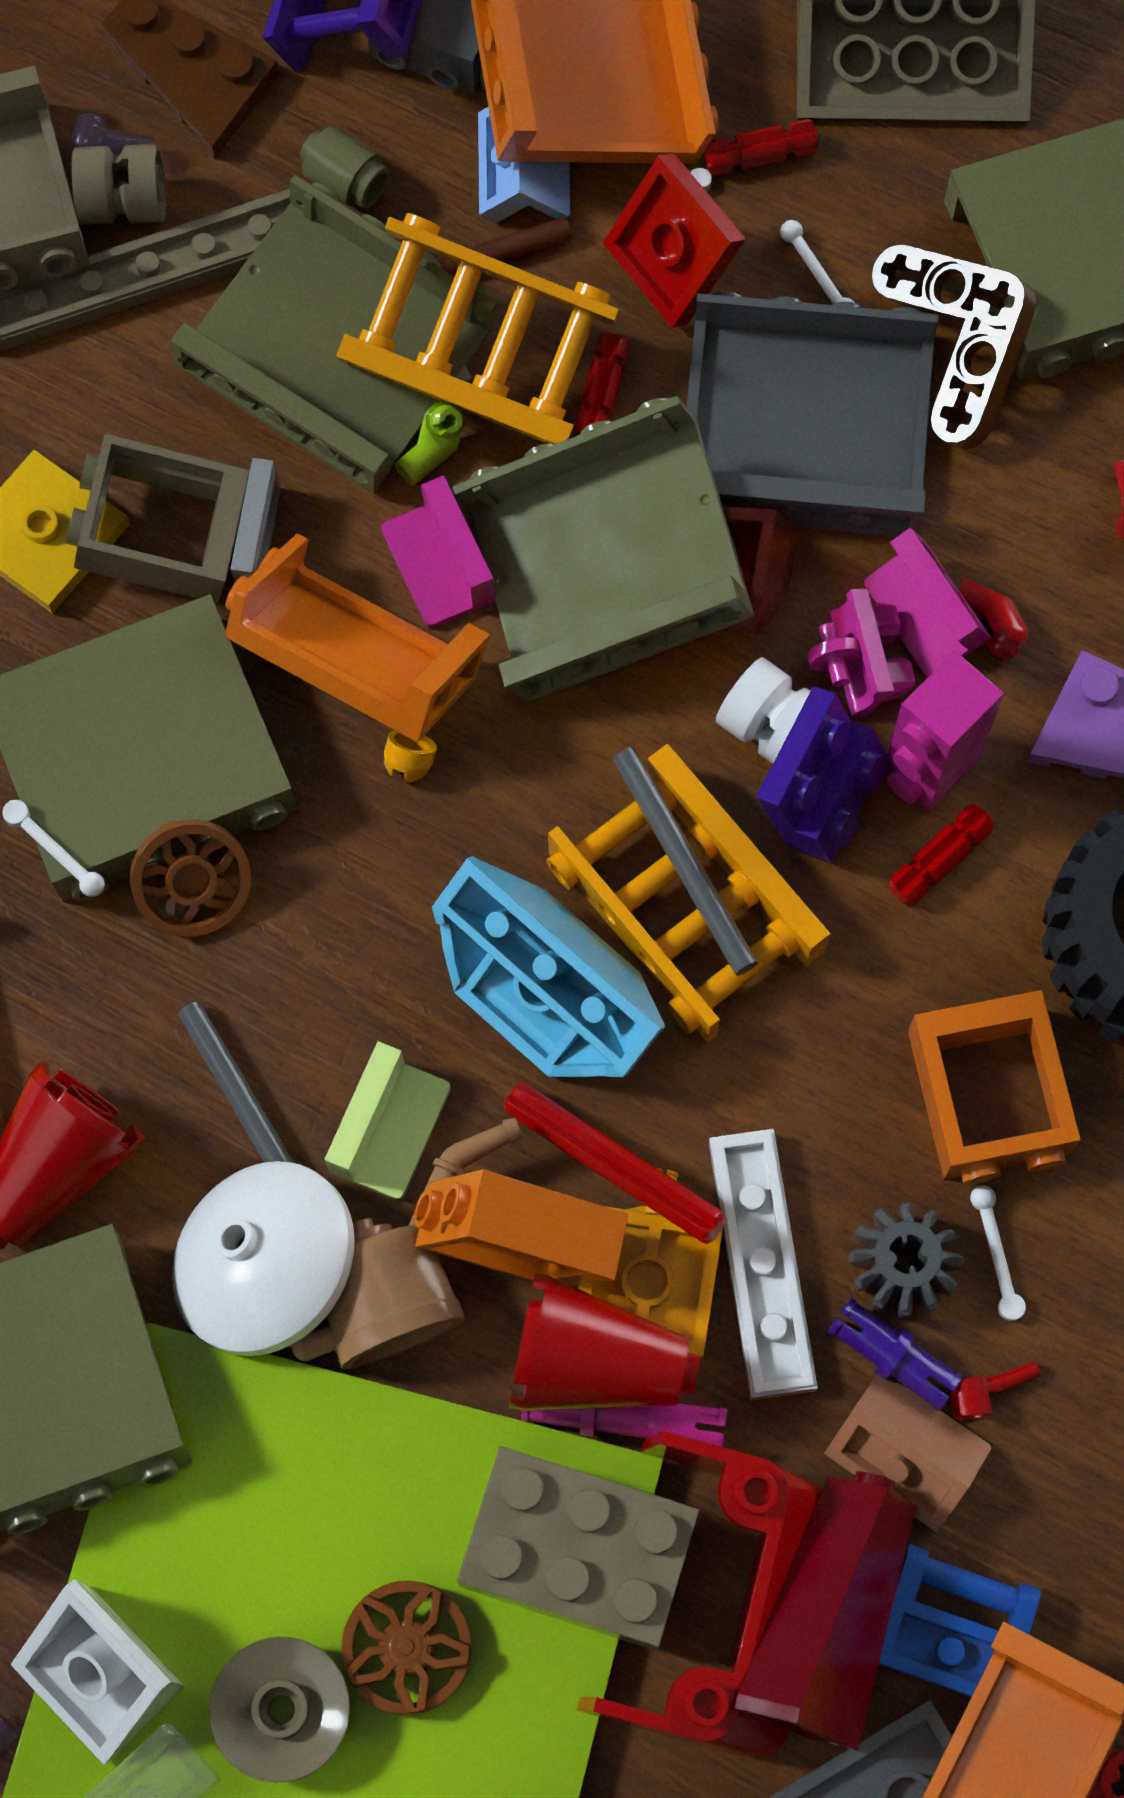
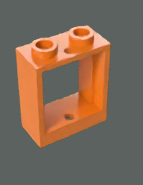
M1042 990L914 1015L908 1034L944 1180L962 1176L963 1184L972 1185L1001 1177L1000 1168L1026 1164L1028 1172H1039L1053 1169L1066 1163L1065 1156L1073 1152L1081 1139ZM1028 1034L1052 1129L964 1147L940 1051Z
M482 1169L429 1182L428 1188L423 1191L417 1202L414 1213V1224L419 1228L415 1247L532 1282L535 1273L549 1275L571 1286L612 1281L616 1277L628 1214Z

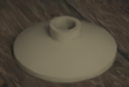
M270 1637L256 1641L237 1652L219 1673L210 1698L209 1717L211 1730L217 1746L225 1758L235 1768L252 1778L268 1782H289L306 1777L317 1771L331 1759L345 1736L350 1717V1698L345 1679L335 1662L324 1651L307 1641L292 1637ZM280 1696H288L295 1705L293 1718L285 1724L276 1723L270 1715L272 1702Z

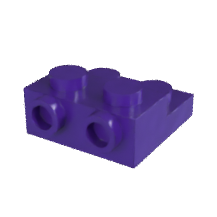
M813 686L756 798L788 847L833 863L838 851L848 845L856 833L859 823L858 812L866 796L875 791L884 778L887 767V754L874 729L852 722L835 693Z

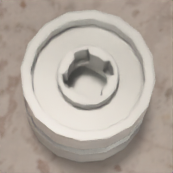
M761 657L744 672L728 693L718 711L716 723L744 743L752 740L758 741V754L773 764L810 690L807 688L798 691L792 690V677L766 658Z

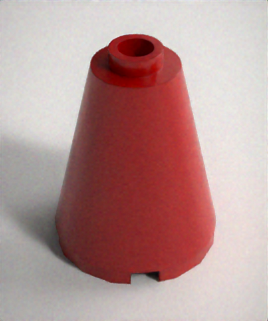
M45 1061L39 1062L34 1070L31 1071L0 1139V1249H4L8 1243L19 1247L24 1246L133 1155L145 1139L143 1133L133 1122L125 1132L118 1127L112 1119L119 1110L71 1074L59 1069L54 1077L51 1078L49 1064Z
M535 1273L532 1288L544 1290L545 1294L543 1301L530 1299V1304L527 1308L513 1380L515 1384L525 1385L526 1391L525 1394L512 1391L509 1408L521 1411L667 1407L677 1406L680 1393L693 1395L699 1369L700 1354L688 1352V1337L549 1275Z

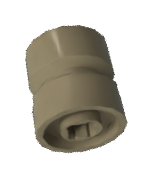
M158 144L125 145L122 152L116 155L113 154L108 146L75 147L73 149L72 189L76 216L81 226L113 225L119 215H125L131 224L164 222L166 214V188L162 153ZM120 182H128V183H129V184H123V185L120 186Z

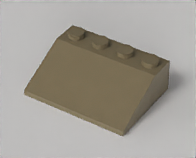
M797 0V119L1029 122L1035 0Z

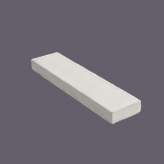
M774 1129L709 1138V1149L719 1209L726 1217L723 1235L750 1401L817 1391L818 1386Z

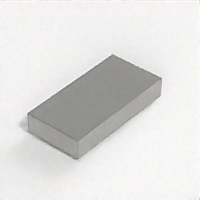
M252 458L230 569L234 583L241 576L249 578L260 567L264 557L270 551L281 494L277 466L274 465L273 460Z

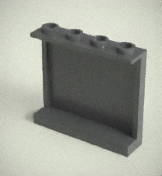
M720 291L712 295L697 293L687 408L696 417L726 521L898 537L907 529L912 528L919 535L925 507L926 490H923L933 345L939 315L922 313L920 310L911 307L881 310L862 308L860 305L852 302H838L832 305L803 303L797 298L787 296L768 300L745 298L730 291Z

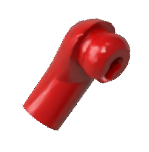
M965 578L959 591L976 616L987 621L992 629V638L986 642L987 649L999 657L1005 659L1014 658L1019 652L1020 644L1026 643L1028 637V628L1015 603L1007 596Z

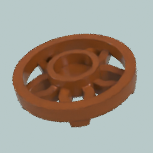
M203 820L171 821L152 833L139 847L130 869V887L138 910L150 924L171 935L195 937L209 934L222 928L240 912L249 895L251 869L242 846L223 827ZM188 834H201L213 837V839L203 842L199 851L196 852L195 842ZM178 837L185 846V852L177 856L171 849V839ZM162 845V856L168 864L156 861L146 865L149 857ZM225 845L227 846L218 860L211 862L207 858L211 852ZM234 857H236L239 866L237 888L224 875H218L226 871ZM156 874L164 875V881L161 883L142 881V879ZM217 886H221L232 898L229 899L213 894ZM143 893L157 897L168 895L165 898V917L152 909L145 900ZM179 903L186 907L178 920L175 921V904ZM202 903L207 907L222 909L207 919L191 922L199 911V905Z
M418 1581L392 1582L366 1595L350 1614L342 1637V1660L350 1683L368 1703L393 1714H420L443 1704L462 1684L468 1672L472 1656L470 1629L458 1605L440 1589ZM399 1593H417L405 1606L404 1619L399 1618L396 1609L381 1602V1600ZM427 1597H430L432 1602L429 1619L422 1624L414 1620V1612ZM441 1605L453 1617L459 1631L460 1640L445 1633L431 1634V1631L439 1625ZM372 1608L389 1618L391 1624L383 1632L377 1630L367 1613L369 1609ZM361 1622L368 1636L379 1641V1645L367 1647L354 1659V1639ZM442 1643L460 1652V1657L437 1660L433 1658L435 1645ZM380 1655L385 1666L379 1672L359 1674L358 1671L373 1656ZM428 1666L436 1671L456 1668L449 1682L439 1692L429 1697L431 1678L426 1671ZM392 1673H395L394 1688L402 1703L392 1702L378 1696L367 1685L386 1681ZM418 1675L420 1679L418 1700L413 1703L404 1685L405 1677Z

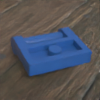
M909 1543L901 1569L879 1666L972 1698L993 1655L991 1645L998 1630L915 1602L920 1583L1009 1614L1007 1624L1029 1635L1038 1607L1041 1589L1022 1582L1019 1583L1017 1588L930 1558L928 1557V1549Z

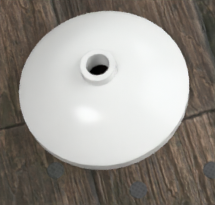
M275 1161L255 1164L230 1175L216 1185L199 1202L182 1229L174 1253L172 1266L173 1293L179 1312L189 1328L199 1338L213 1347L227 1353L243 1356L263 1355L281 1350L294 1344L315 1329L339 1299L346 1285L353 1262L354 1228L344 1199L337 1189L320 1174L310 1168L291 1162ZM245 1236V1239L241 1246L236 1249L240 1240Z

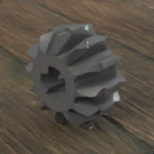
M911 1203L901 1204L898 1212V1223L894 1221L887 1210L879 1208L873 1215L877 1230L864 1225H860L856 1230L854 1237L866 1249L851 1251L848 1255V1264L856 1268L869 1270L859 1275L853 1285L858 1292L866 1291L875 1285L880 1289L872 1303V1307L877 1311H881L886 1306L891 1296L897 1298V1313L900 1318H908L913 1308V1297H915L920 1307L926 1313H931L938 1306L934 1291L950 1296L957 1287L953 1278L945 1272L959 1270L963 1265V1257L956 1253L942 1251L954 1243L957 1234L953 1229L944 1230L937 1235L931 1231L939 1216L934 1210H929L920 1224L913 1222L914 1209ZM904 1247L913 1250L917 1254L913 1264L921 1271L916 1272L914 1266H911L906 1274L898 1271L893 1267L897 1256L890 1250L895 1249L897 1255L901 1254Z

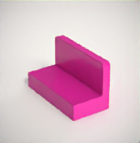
M444 475L421 484L424 506L388 520L381 526L384 539L426 627L431 630L495 604L493 576Z
M909 528L890 542L898 555L864 580V585L876 603L896 605L901 623L899 637L923 673L929 677L954 651L964 658L992 637L926 541L912 528Z

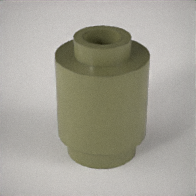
M332 125L325 128L322 132L316 130L311 133L300 151V160L303 162L302 175L313 183H321L331 189L340 201L349 207L358 205L363 209L370 208L380 198L389 181L390 170L382 164L381 156L336 126Z

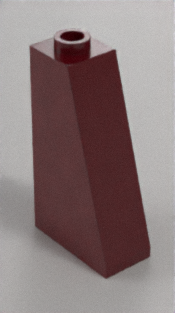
M857 1471L854 1481L827 1477L739 1690L735 1709L797 1737L858 1751L917 1507L916 1504L894 1491L895 1481L864 1471Z

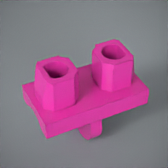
M867 588L851 589L846 594V603L826 615L827 623L818 628L822 643L812 647L806 654L811 670L829 671L832 685L844 687L851 717L869 716L882 702L902 698L915 686L916 682L911 661H908L906 658H885L882 645L891 644L899 636L901 623L896 605L872 603Z

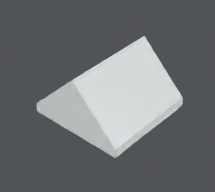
M75 1579L63 1588L11 1663V1666L103 1765L111 1761L184 1687L181 1681L92 1587Z

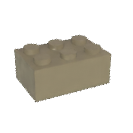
M500 1446L457 1583L461 1588L657 1651L699 1509Z

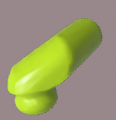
M444 401L433 404L424 414L417 445L394 463L397 472L410 486L416 485L457 450L464 426V415L457 406Z

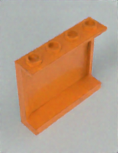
M471 0L497 161L653 164L659 155L674 153L683 164H696L710 142L716 138L719 124L718 112L716 107L710 104L707 88L709 66L706 55L700 51L697 35L699 12L695 2H691V0Z

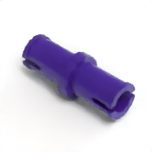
M851 1297L842 1308L841 1313L860 1325L862 1331H856L836 1317L827 1333L831 1336L834 1335L875 1364L874 1372L883 1379H887L889 1375L932 1404L934 1409L940 1410L949 1399V1396L927 1381L928 1376L934 1377L954 1391L962 1378V1374L958 1371H953L913 1343L915 1335L907 1329L903 1328L899 1333L859 1305L857 1300Z

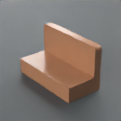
M876 1374L824 1454L853 1475L857 1471H864L895 1481L894 1491L917 1505L914 1517L935 1532H938L970 1487L989 1454L991 1446L942 1411L934 1409L932 1404L891 1376L883 1379Z

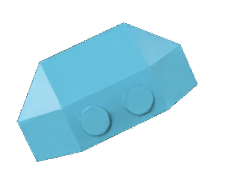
M472 856L465 860L432 906L436 924H440L443 952L454 993L548 1077H624L629 1074L664 1029L665 1024L641 973L546 889Z

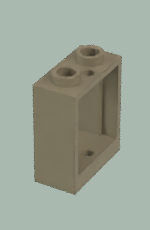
M104 433L100 454L87 452L79 488L91 491L86 510L74 508L68 530L66 544L77 547L73 568L197 599L211 594L214 603L218 604L226 581L250 470ZM111 475L216 501L201 567L96 541Z

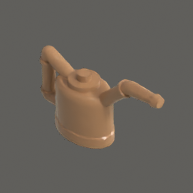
M516 1117L502 1120L503 1124L457 1142L444 1150L440 1158H435L432 1164L435 1168L425 1189L428 1188L429 1182L464 1174L465 1171L463 1169L509 1142L511 1144L516 1142L523 1136ZM414 1214L408 1226L395 1229L390 1224L374 1225L371 1218L353 1223V1262L346 1285L334 1307L326 1316L328 1325L313 1329L305 1337L288 1346V1348H292L295 1357L301 1361H309L335 1350L341 1369H352L382 1361L414 1349L446 1334L464 1322L465 1315L459 1300L453 1294L439 1254L415 1247L419 1228L414 1224Z

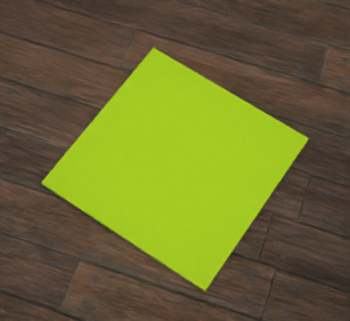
M147 1322L146 1326L183 1442L190 1452L193 1462L178 1467L179 1474L169 1481L150 1487H141L139 1482L112 1491L114 1497L109 1502L90 1509L67 1584L75 1579L92 1587L181 1681L184 1687L106 1765L99 1761L34 1691L2 1798H579L599 1717L577 1711L580 1697L604 1699L618 1639L461 1588L457 1583V1579L500 1446L653 1495L655 1494L663 1459L270 1354L243 1356L227 1353L213 1347L197 1335ZM397 1581L423 1582L446 1593L464 1614L472 1640V1656L469 1669L457 1691L440 1706L414 1715L389 1713L368 1703L350 1683L342 1660L343 1632L354 1608L373 1590ZM399 1593L386 1597L381 1602L396 1609L399 1618L404 1619L405 1606L417 1593ZM427 1597L414 1612V1620L424 1624L429 1619L432 1598ZM441 1605L439 1625L431 1631V1634L445 1633L460 1640L459 1631L453 1617ZM372 1608L367 1612L377 1630L383 1632L391 1624L386 1615ZM361 1622L354 1639V1659L367 1647L379 1645V1641L368 1636ZM270 1637L301 1639L324 1651L341 1671L350 1698L348 1727L342 1743L335 1754L317 1771L306 1777L289 1782L258 1780L235 1768L218 1748L210 1725L209 1706L211 1693L223 1667L244 1647ZM442 1643L435 1645L433 1658L437 1660L460 1657V1652ZM380 1655L373 1656L358 1672L360 1675L379 1672L385 1665ZM428 1666L426 1671L431 1678L429 1697L435 1695L449 1682L456 1668L436 1671ZM392 1673L386 1681L367 1685L378 1696L392 1702L402 1703L394 1688L395 1673ZM418 1675L405 1677L404 1685L413 1703L418 1700L420 1684ZM280 1696L272 1702L270 1715L276 1723L285 1724L294 1716L295 1705L288 1696Z

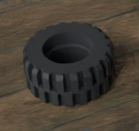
M1117 810L1101 818L1094 832H1085L1073 846L1052 886L1053 889L1045 904L1042 922L1047 925V930L1042 938L1043 955L1045 959L1054 960L1055 966L1049 976L1057 992L1063 993L1069 990L1074 996V1000L1069 1007L1071 1012L1081 1022L1085 1021L1090 1015L1103 1024L1097 1035L1115 1044L1120 1035H1124V944L1117 933L1112 914L1114 901L1124 888V815Z

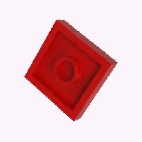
M674 153L659 155L603 241V244L672 328L688 325L696 313L697 293H710L746 238Z

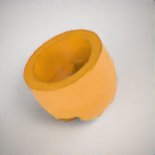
M395 730L391 731L384 749V765L389 775L393 778L402 772L404 773V782L418 781L426 776L430 770L437 745L427 736H424L417 743Z

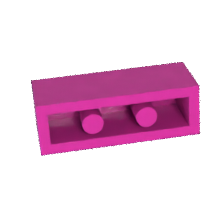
M956 651L901 704L887 754L885 774L887 775L886 780L890 788L909 804L917 802L927 812H930L979 763L1004 693Z

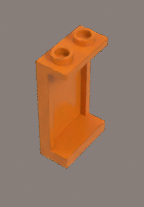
M298 533L282 548H272L264 557L260 567L249 578L241 576L234 583L225 604L226 609L230 611L225 633L227 639L417 743L476 681L490 637L489 633L468 623L447 644L343 588L304 565L309 539Z
M1003 1621L991 1645L993 1655L922 1798H1088L1124 1723V1684Z

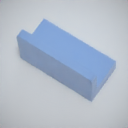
M489 107L478 112L479 215L494 223H498L529 205L555 219L568 217L570 215L569 162L497 161Z

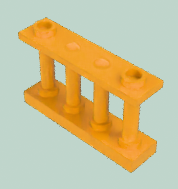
M406 213L403 222L389 217L385 226L387 235L402 241L369 330L362 329L359 339L344 334L336 355L339 361L436 400L453 404L461 410L546 444H558L568 440L574 425L563 421L566 410L561 407L595 319L612 326L615 322L619 309L608 305L611 295L582 282H577L573 291L439 237L438 233L441 227L420 216ZM428 251L459 264L427 350L425 353L419 351L416 361L393 353L397 342L391 339L424 252ZM485 274L515 286L516 289L482 376L476 374L473 383L470 384L450 376L453 365L448 361L481 275ZM538 297H542L573 311L539 398L532 397L528 407L506 398L510 387L506 386L505 383Z
M667 743L648 758L647 770L671 812L674 811L688 828L685 831V835L699 861L703 859L709 862L714 858L728 875L725 879L727 886L719 891L718 894L729 913L733 914L742 906L746 909L754 906L769 923L766 926L767 934L750 947L758 961L757 966L742 975L736 976L728 964L698 988L694 989L671 960L710 931L698 909L655 941L631 914V912L679 877L668 856L665 854L615 893L591 866L648 823L636 801L632 802L577 845H574L559 826L555 827L548 833V848L551 856L546 859V862L554 876L566 889L570 890L576 885L671 999L666 1003V1007L676 1023L687 1034H691L696 1030L708 1044L718 1035L720 1019L712 1010L715 1006L782 954L790 957L795 953L807 967L826 952L831 933Z

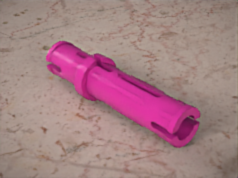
M678 1403L677 1406L536 1410L522 1411L521 1421L579 1428L580 1436L593 1438L596 1435V1431L621 1436L648 1438L664 1430L723 1447L724 1433L698 1430L697 1425L702 1423L726 1427L728 1408L721 1407L719 1409Z

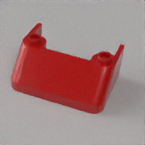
M662 1430L644 1440L641 1453L721 1475L718 1486V1499L726 1517L739 1527L760 1532L728 1669L725 1672L710 1667H696L683 1672L676 1678L669 1690L663 1715L598 1697H580L577 1711L743 1757H766L776 1752L783 1745L788 1732L735 1709V1704L741 1685L823 1489L766 1459Z

